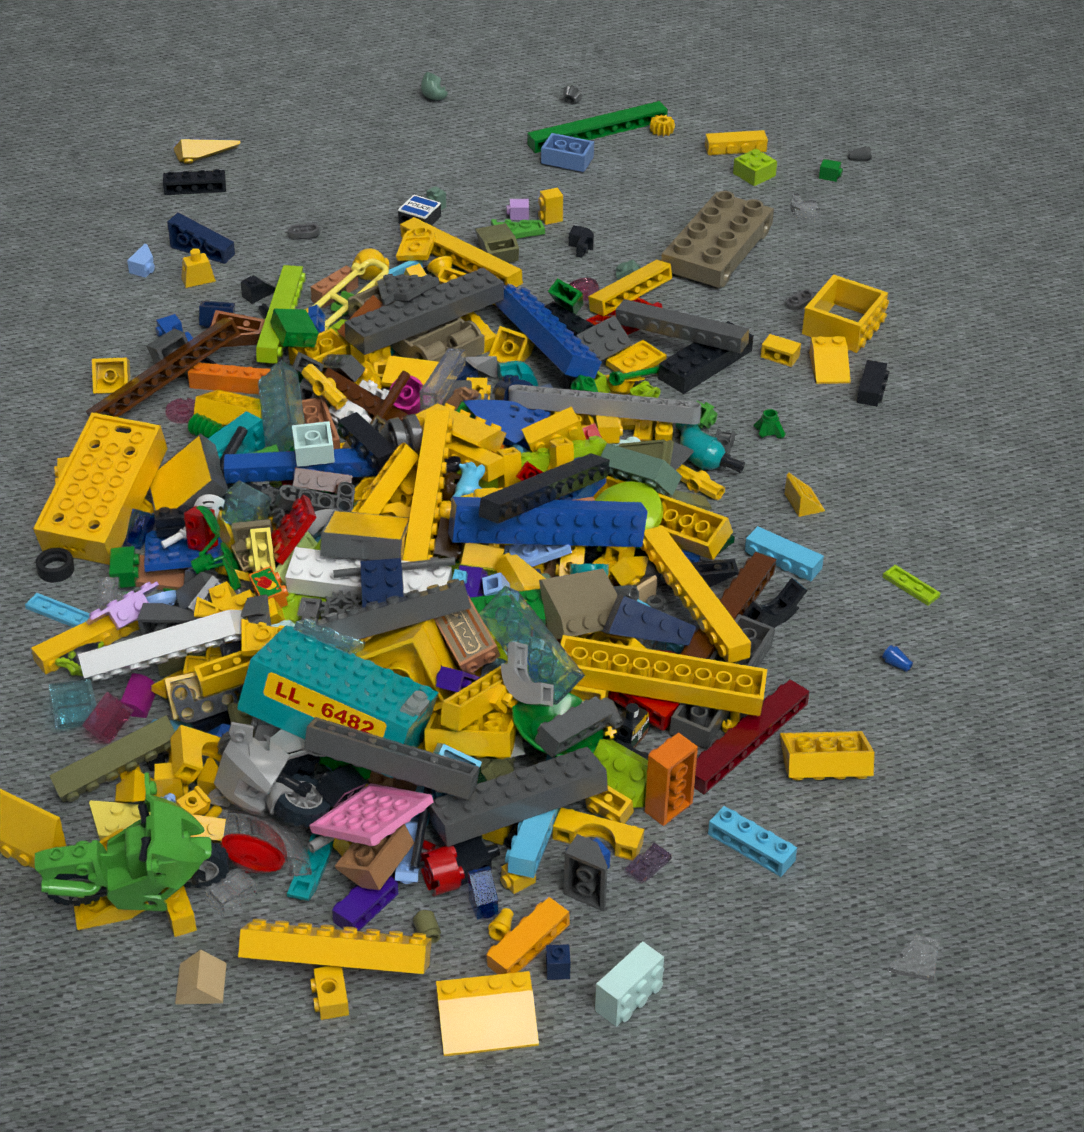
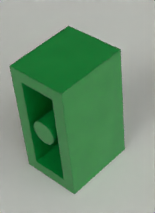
M134 546L111 548L109 576L112 588L136 586V578H139V567L137 565H140V556L136 554Z

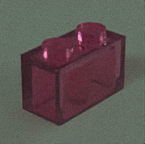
M106 692L82 726L98 739L109 744L117 736L118 731L134 710L118 697Z

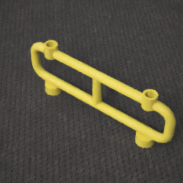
M368 259L361 264L354 263L351 267L352 272L314 304H318L321 308L330 299H333L343 305L325 321V331L348 311V300L337 293L355 277L363 275L365 269L371 265L382 269V272L358 293L377 286V281L389 273V268L386 264L376 259Z

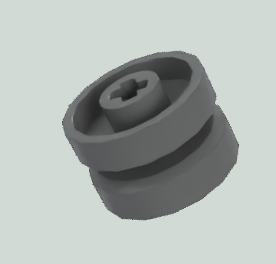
M415 414L406 415L403 418V422L398 417L389 419L387 421L390 443L395 448L402 443H406L420 455L423 433L417 416Z

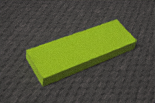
M897 565L892 566L883 573L882 578L927 606L940 597L941 593Z

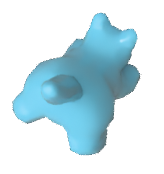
M473 462L459 464L462 475L452 497H461L473 493L476 489H482L479 486V480L485 473V466L479 465L476 467Z

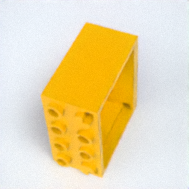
M833 275L805 307L802 334L809 337H845L848 350L857 353L861 347H865L866 341L872 338L873 332L878 331L880 324L884 323L887 317L885 312L889 304L887 299L888 292ZM834 305H838L862 313L864 316L859 322L829 313Z

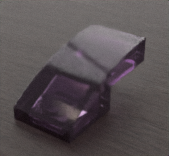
M653 843L643 855L638 854L625 868V871L641 883H644L672 859V856L662 847Z

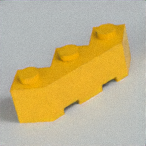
M227 581L209 589L212 603L227 610H243L247 598L255 597L250 589L236 595V592ZM274 598L268 599L271 625L284 621L285 617L282 608Z

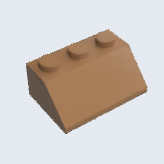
M403 824L393 834L387 835L375 846L352 843L337 862L335 868L362 888L380 890L414 845V841L407 827Z

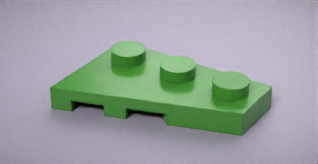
M491 219L492 226L506 223L516 239L545 234V227L541 220L511 222V220L505 219V222H497V219Z

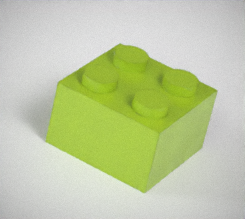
M753 149L734 159L733 174L756 186L776 176L777 161L760 150Z

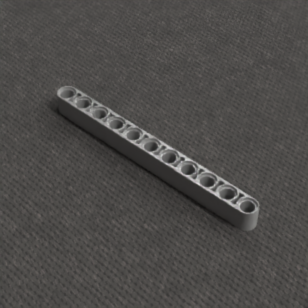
M528 385L509 386V401L517 402L528 409L560 412L572 406L574 412L579 414L682 424H698L701 419V404L695 401Z

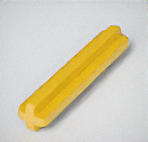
M611 726L603 728L604 738L613 739V734H616L617 730H612Z

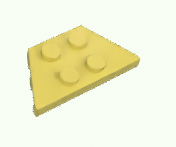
M92 800L89 802L100 840L120 828L126 829L141 819L138 810L139 804Z

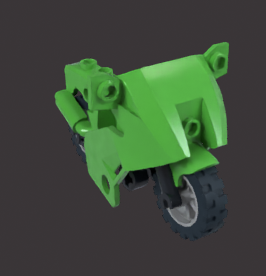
M148 772L144 773L145 801L138 805L141 819L110 838L107 842V851L98 840H92L90 843L79 841L76 845L45 849L35 853V870L43 878L41 892H45L50 900L54 899V902L58 904L61 902L67 906L70 904H74V906H80V904L87 905L91 904V901L96 902L100 900V897L107 896L118 909L166 911L168 907L165 900L183 885L188 888L191 886L201 888V886H212V883L217 884L221 882V879H225L227 873H229L228 852L224 847L221 848L220 844H213L210 837H190L203 833L205 831L204 827L192 814L178 804L154 796L157 794L156 781H151ZM166 887L169 888V889H167L164 893H162L161 895H159V893H160L163 889H165ZM146 901H153V902H155L156 904H154V905H149V904H146V903H144V902H146Z

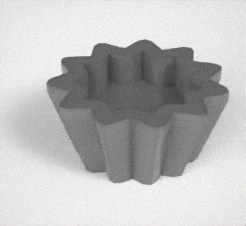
M567 85L564 87L563 99L565 102L576 104L583 97L582 91L578 90V87Z

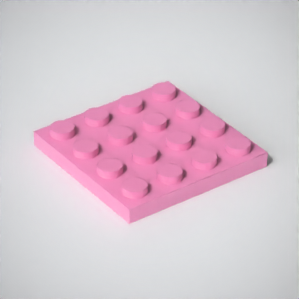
M370 783L309 826L314 834L375 846L387 835L393 834L401 825L410 822L411 818L424 812L434 802L430 794Z

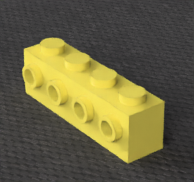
M270 527L250 529L248 538H245L246 549H250V556H248L249 568L256 572L271 566L273 571H275Z

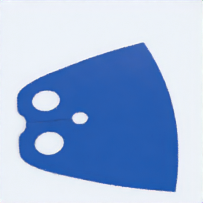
M463 400L476 416L486 420L485 424L491 426L494 423L501 426V431L507 433L505 438L513 443L525 438L521 429L540 421L535 415L529 414L526 408L517 402L504 400ZM515 405L520 408V411H513L509 406ZM530 417L534 419L535 422L528 423L523 418Z

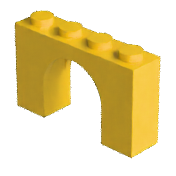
M567 438L549 441L550 463L546 471L574 460L573 442ZM515 447L496 450L498 455L504 457L505 474L498 477L499 488H506L521 482L516 477L522 468L521 452Z
M180 725L170 738L173 776L193 782L203 769L202 755L212 757L220 762L222 755L217 754V745L221 737Z

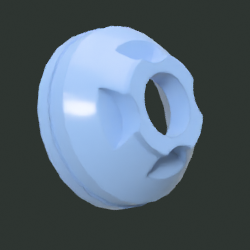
M176 590L157 593L146 597L149 603H164L173 606L177 599Z

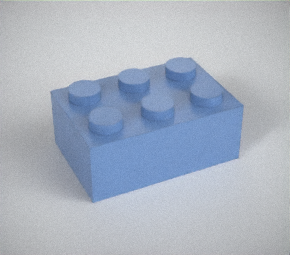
M551 133L541 147V164L581 172L586 170L594 157V141Z

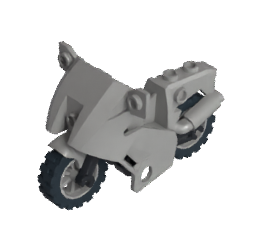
M252 717L251 725L231 722L229 728L231 740L223 752L214 784L216 789L211 791L208 796L211 800L210 804L229 807L230 803L245 812L261 817L268 816L269 814L273 815L276 811V815L279 818L282 817L285 822L294 823V826L298 827L300 825L310 827V824L329 812L331 805L316 790L320 783L319 780L314 778V771L318 767L320 757H325L324 755H317L312 753V751L305 750V739L256 717Z

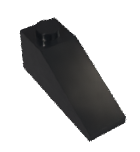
M735 559L691 563L709 587L739 574Z

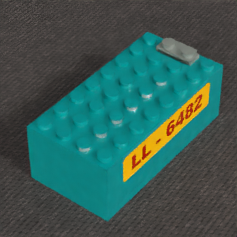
M286 625L250 659L237 709L302 739L306 738L307 726L317 717L418 748L423 742L425 728L431 718L439 692L429 686L416 683L409 677L398 675L391 669L382 668L370 660L357 657L352 652L339 649L334 644L323 642L313 635L305 634L295 627ZM383 774V775H385V776H387V777H389V778H392V779H393V777H392V776H389V775H386V774Z

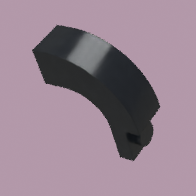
M791 578L776 598L762 605L752 601L742 616L775 628L789 620L798 611L799 607L797 604L808 590Z

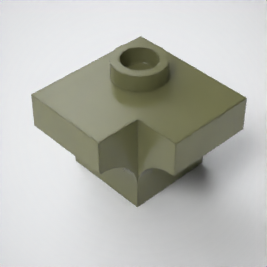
M490 756L484 758L475 757V759L482 762L480 771L487 781L514 771V762L510 757L505 759H497Z

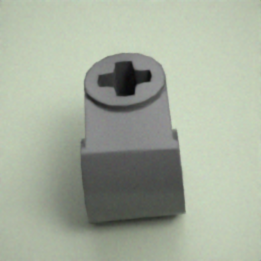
M717 429L715 437L723 445L725 452L730 454L735 440V431L730 433Z

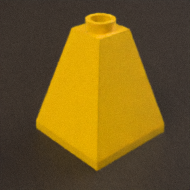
M510 553L502 555L499 558L500 562L496 565L497 573L501 572L510 583L511 592L540 589L539 580L546 579L516 554L510 555Z

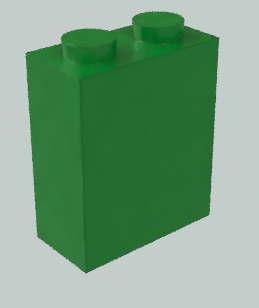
M274 308L270 323L283 347H315L319 333L306 310Z

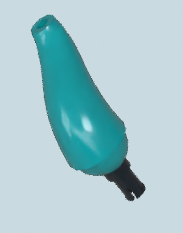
M676 423V428L681 434L680 444L694 451L688 460L701 470L728 467L739 473L743 471L745 462L732 458L730 454H727L725 448L716 437L702 432L697 424Z

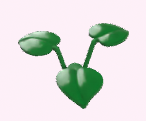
M197 506L196 508L205 517L215 537L198 553L199 557L191 561L192 567L199 574L206 570L225 566L230 585L235 591L241 587V581L235 569L239 570V565L225 542L220 543L224 555L213 559L210 553L205 554L220 537V527L210 509L205 506ZM222 559V563L215 564V562Z

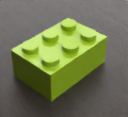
M600 739L594 755L607 770L608 786L631 799L634 808L645 807L648 760L612 739Z

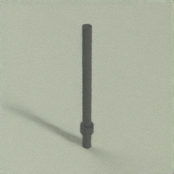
M430 557V560L403 562L402 569L403 571L423 568L439 569L441 566L455 565V557L440 559L438 557ZM361 567L333 570L334 578L361 575Z

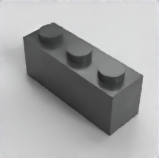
M330 354L322 361L324 372L330 368L352 382H356L365 371V368L352 355Z

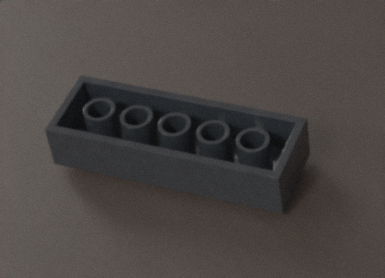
M749 333V343L741 353L693 342L659 363L658 379L685 394L750 353L753 348L754 335Z

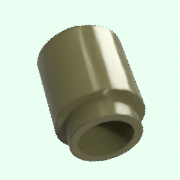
M428 910L417 912L413 918L416 932L426 934V937L432 938L431 944L438 942L441 930L434 912Z

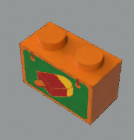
M271 566L248 574L256 596L266 594L268 599L274 598L281 608L288 605L286 597L289 594L286 586H281V577L278 572L274 573Z

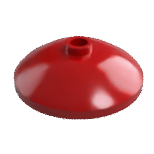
M228 834L222 838L220 843L221 848L224 847L228 852V859L243 872L255 874L272 873L284 866L285 857L283 853L274 845L260 838L245 834Z

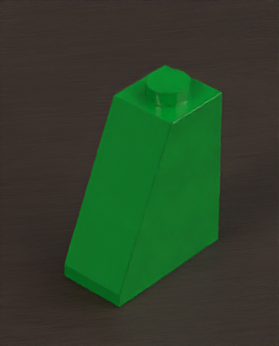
M558 278L548 290V293L557 304L574 314H577L584 305L583 293Z

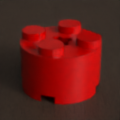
M446 845L421 853L420 862L424 861V868H421L422 877L428 890L433 889V897L459 889L461 887V880L465 879L463 868L461 866L458 867L456 861L457 852L454 846L447 847Z

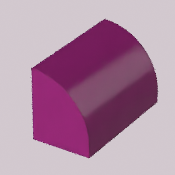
M131 674L120 701L123 716L147 718L156 693L151 690V685L155 683L153 680L142 674Z

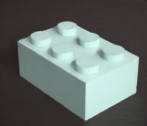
M642 941L596 983L595 1011L616 1027L622 1021L627 1022L637 1007H643L648 997L652 993L656 994L662 988L664 956Z

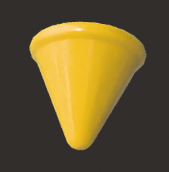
M450 256L438 257L427 265V270L438 277L442 266L452 268L453 258Z

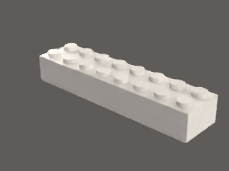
M295 547L285 576L287 591L294 594L317 597L329 596L330 598L333 597V592L339 595L340 591H343L344 594L350 591L351 596L357 594L358 599H362L361 575L334 578L333 570L361 567L360 561L369 560L320 556V550ZM441 566L439 569L433 570L431 568L403 571L404 596L413 590H418L419 592L427 590L426 588L431 585H446L448 581L452 580V567Z
M226 610L78 654L84 678H92V681L100 679L103 681L113 678L112 675L128 674L134 669L148 668L150 664H162L168 662V659L186 657L188 653H200L206 651V648L220 647L219 645L225 644L224 642L241 641V619L246 620V618L241 617L242 610Z

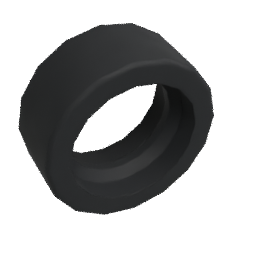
M50 548L40 553L36 559L38 575L46 582L64 581L74 572L73 557L66 549ZM52 562H65L64 565L58 568L51 569L45 567Z

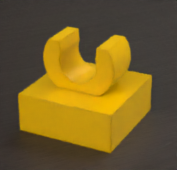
M498 684L489 703L498 712L506 714L508 708L516 705L518 700L513 699V695L509 693L505 685Z

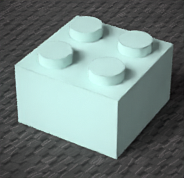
M330 421L292 425L297 467L335 462Z

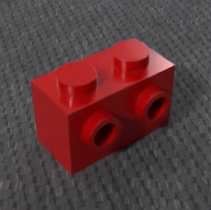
M194 506L184 513L186 538L189 549L202 551L215 537V534L210 529L201 511L196 508L197 506ZM210 509L215 516V510ZM218 539L207 550V552L216 547L217 545H219Z

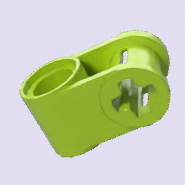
M646 380L630 389V395L658 398L661 392L660 388L651 386Z

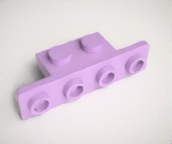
M148 582L140 587L141 590L134 593V591L125 594L123 600L119 602L114 600L108 603L106 609L102 611L97 609L91 612L86 623L90 625L109 615L117 630L137 620L142 604L149 603L145 595L156 590L159 586L158 582L153 584Z

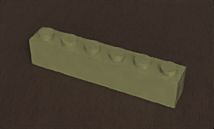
M167 715L49 776L62 801L73 802L80 797V794L86 791L92 792L99 788L101 783L105 781L111 782L117 779L119 774L136 769L138 764L157 758V754L163 751H171L170 738L175 733V730Z

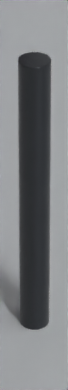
M424 786L423 793L432 795L433 789ZM429 806L424 812L419 813L410 865L413 869H419Z

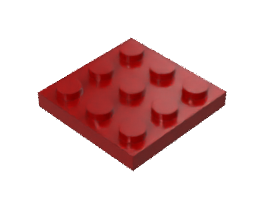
M304 494L300 499L297 498L291 512L282 518L281 526L271 534L275 560L282 565L317 518L310 498Z

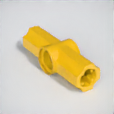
M308 364L303 368L301 374L312 385L313 392L317 396H323L336 410L341 409L347 403V397L336 388L334 379L326 378L313 364Z
M683 464L676 470L682 476L680 481L687 484L688 489L695 491L694 493L700 491L717 501L725 493V487L712 481L708 473L703 470L696 472Z

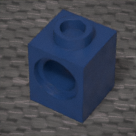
M569 944L546 945L547 980L570 979L571 961Z

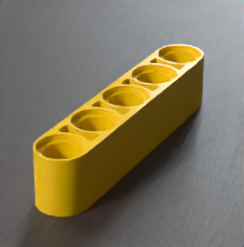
M406 443L400 444L351 512L379 515L416 463L419 455Z

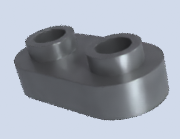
M314 223L288 227V236L292 239L312 238L320 234L319 226Z
M803 290L787 298L786 307L794 311L806 307L815 295L810 290Z

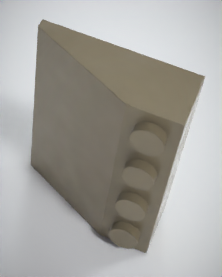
M604 569L539 580L550 640L561 639L563 635L577 636L604 629L617 598V593Z

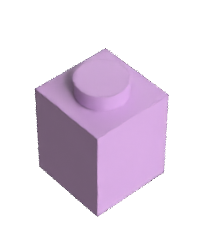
M510 199V205H507V215H510V220H529V199Z

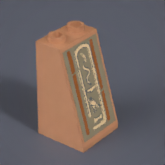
M469 597L470 609L437 617L434 620L460 670L466 673H473L483 665L494 662L500 657V653Z

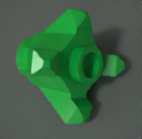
M765 410L761 418L754 424L757 430L760 429L759 435L761 438L776 435L777 438L783 439L786 435L776 410Z

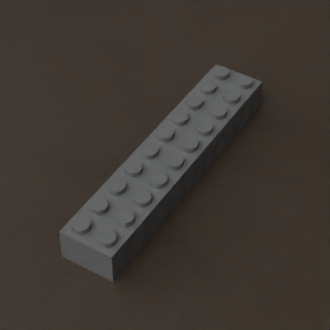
M480 268L464 276L439 284L409 301H395L392 304L382 306L379 309L345 321V339L364 355L503 300L504 282L485 268Z

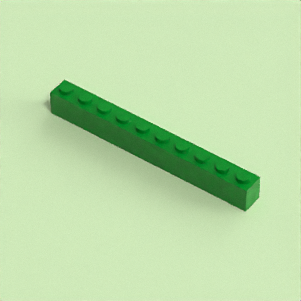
M660 101L528 132L527 145L534 153H539L551 133L592 140L650 126L653 117L656 115L660 116L661 114L663 116L667 115L668 109Z

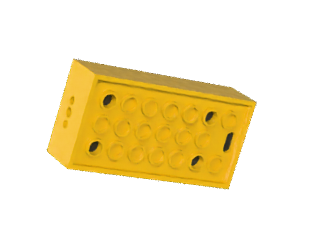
M91 413L33 528L42 551L50 548H63L68 550L73 558L110 565L111 548L122 547L168 449L161 425Z

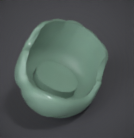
M430 72L424 74L421 91L426 98L434 101L443 100L447 97L448 92L445 91V86L443 88L440 86V77Z

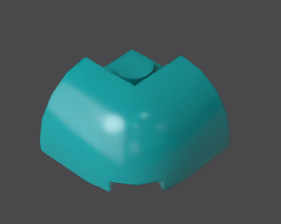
M523 361L497 363V376L500 381L503 380L502 376L512 374L513 376L518 375L519 379L526 380L533 386H538L533 370Z

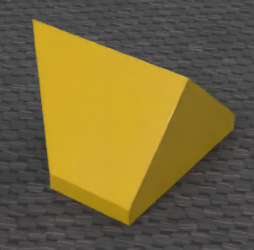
M134 770L116 785L115 802L145 801L144 774Z

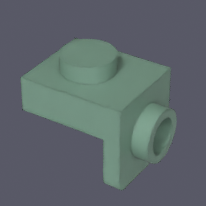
M634 259L626 263L623 262L616 267V277L619 280L641 267L639 264H636Z

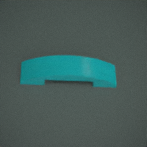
M312 833L309 842L320 835ZM334 840L315 852H311L308 849L298 875L294 876L287 897L306 901L311 899L329 862Z

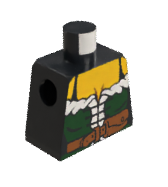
M630 703L620 715L624 723L616 729L617 733L613 734V740L616 741L618 739L624 743H630L635 748L650 731L649 713L638 707L637 704Z

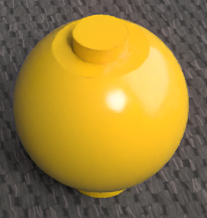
M372 248L361 250L352 265L356 262L361 264L365 260L376 259L386 264L389 268L388 258H384L381 252ZM371 265L365 269L363 275L358 276L364 280H373L382 272V269Z

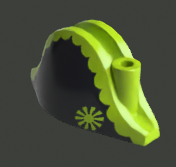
M104 642L80 646L57 658L55 664L67 668L72 676H83L78 654L104 646Z

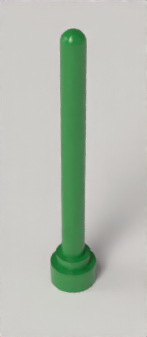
M659 366L627 373L615 371L610 373L609 382L613 386L621 385L624 380L659 373Z

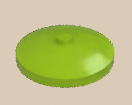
M635 481L622 482L609 487L595 499V501L641 502L648 511L645 530L658 527L663 517V504L658 493L645 483Z

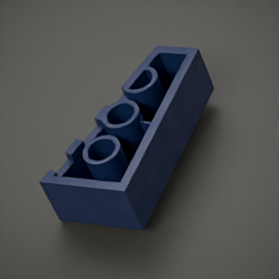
M178 212L167 221L171 248L190 253L192 249H199L200 254L205 253L208 259L226 264L235 255L233 241Z
M617 595L603 632L689 645L696 626L626 596Z

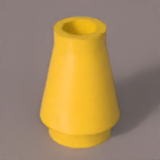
M503 908L489 924V935L492 939L501 941L505 934L511 930L512 918L514 916L512 910Z

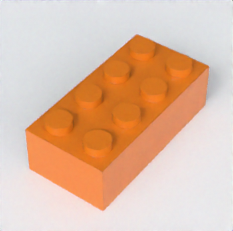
M679 732L672 738H668L657 749H653L648 755L645 813L663 826L693 803L698 746Z

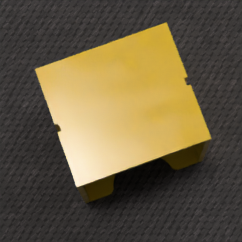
M434 619L374 635L355 653L357 657L370 660L382 668L391 669L398 675L409 677L414 682L429 686L439 692L433 711L442 709V701L456 693L436 687V676L441 666L455 670L458 669Z

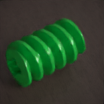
M199 413L194 414L188 422L189 433L195 436L202 434L207 438L225 427L207 418L205 415L200 416Z

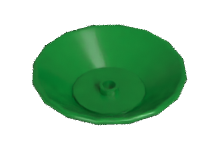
M554 688L553 706L541 707L518 701L512 707L513 723L527 742L537 750L548 754L534 741L538 734V727L544 722H550L556 715L566 713L571 707L579 706L583 700L565 690ZM603 729L554 757L588 747L594 753L600 739L604 738Z

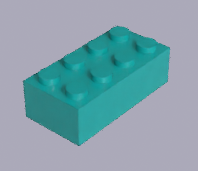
M246 411L209 437L208 440L216 445L219 459L238 426L245 427L248 433L236 454L253 453L264 449L265 438L262 419Z

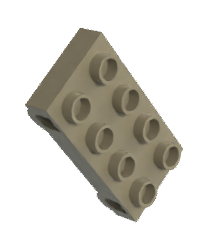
M729 191L716 192L664 250L661 261L671 264L673 274L718 288L724 287L729 281L732 272L757 242L767 236L773 224L774 208L764 206L761 201L756 199L743 200L734 197V194Z
M378 285L348 298V312L351 317L372 295L382 302ZM458 317L393 343L390 347L405 358L440 362L441 371L465 360L466 357H476L484 353V335L481 334L480 329L474 322H465Z

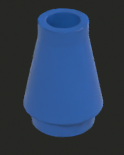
M890 645L882 656L885 659V663L902 669L905 672L913 665V662L897 646Z

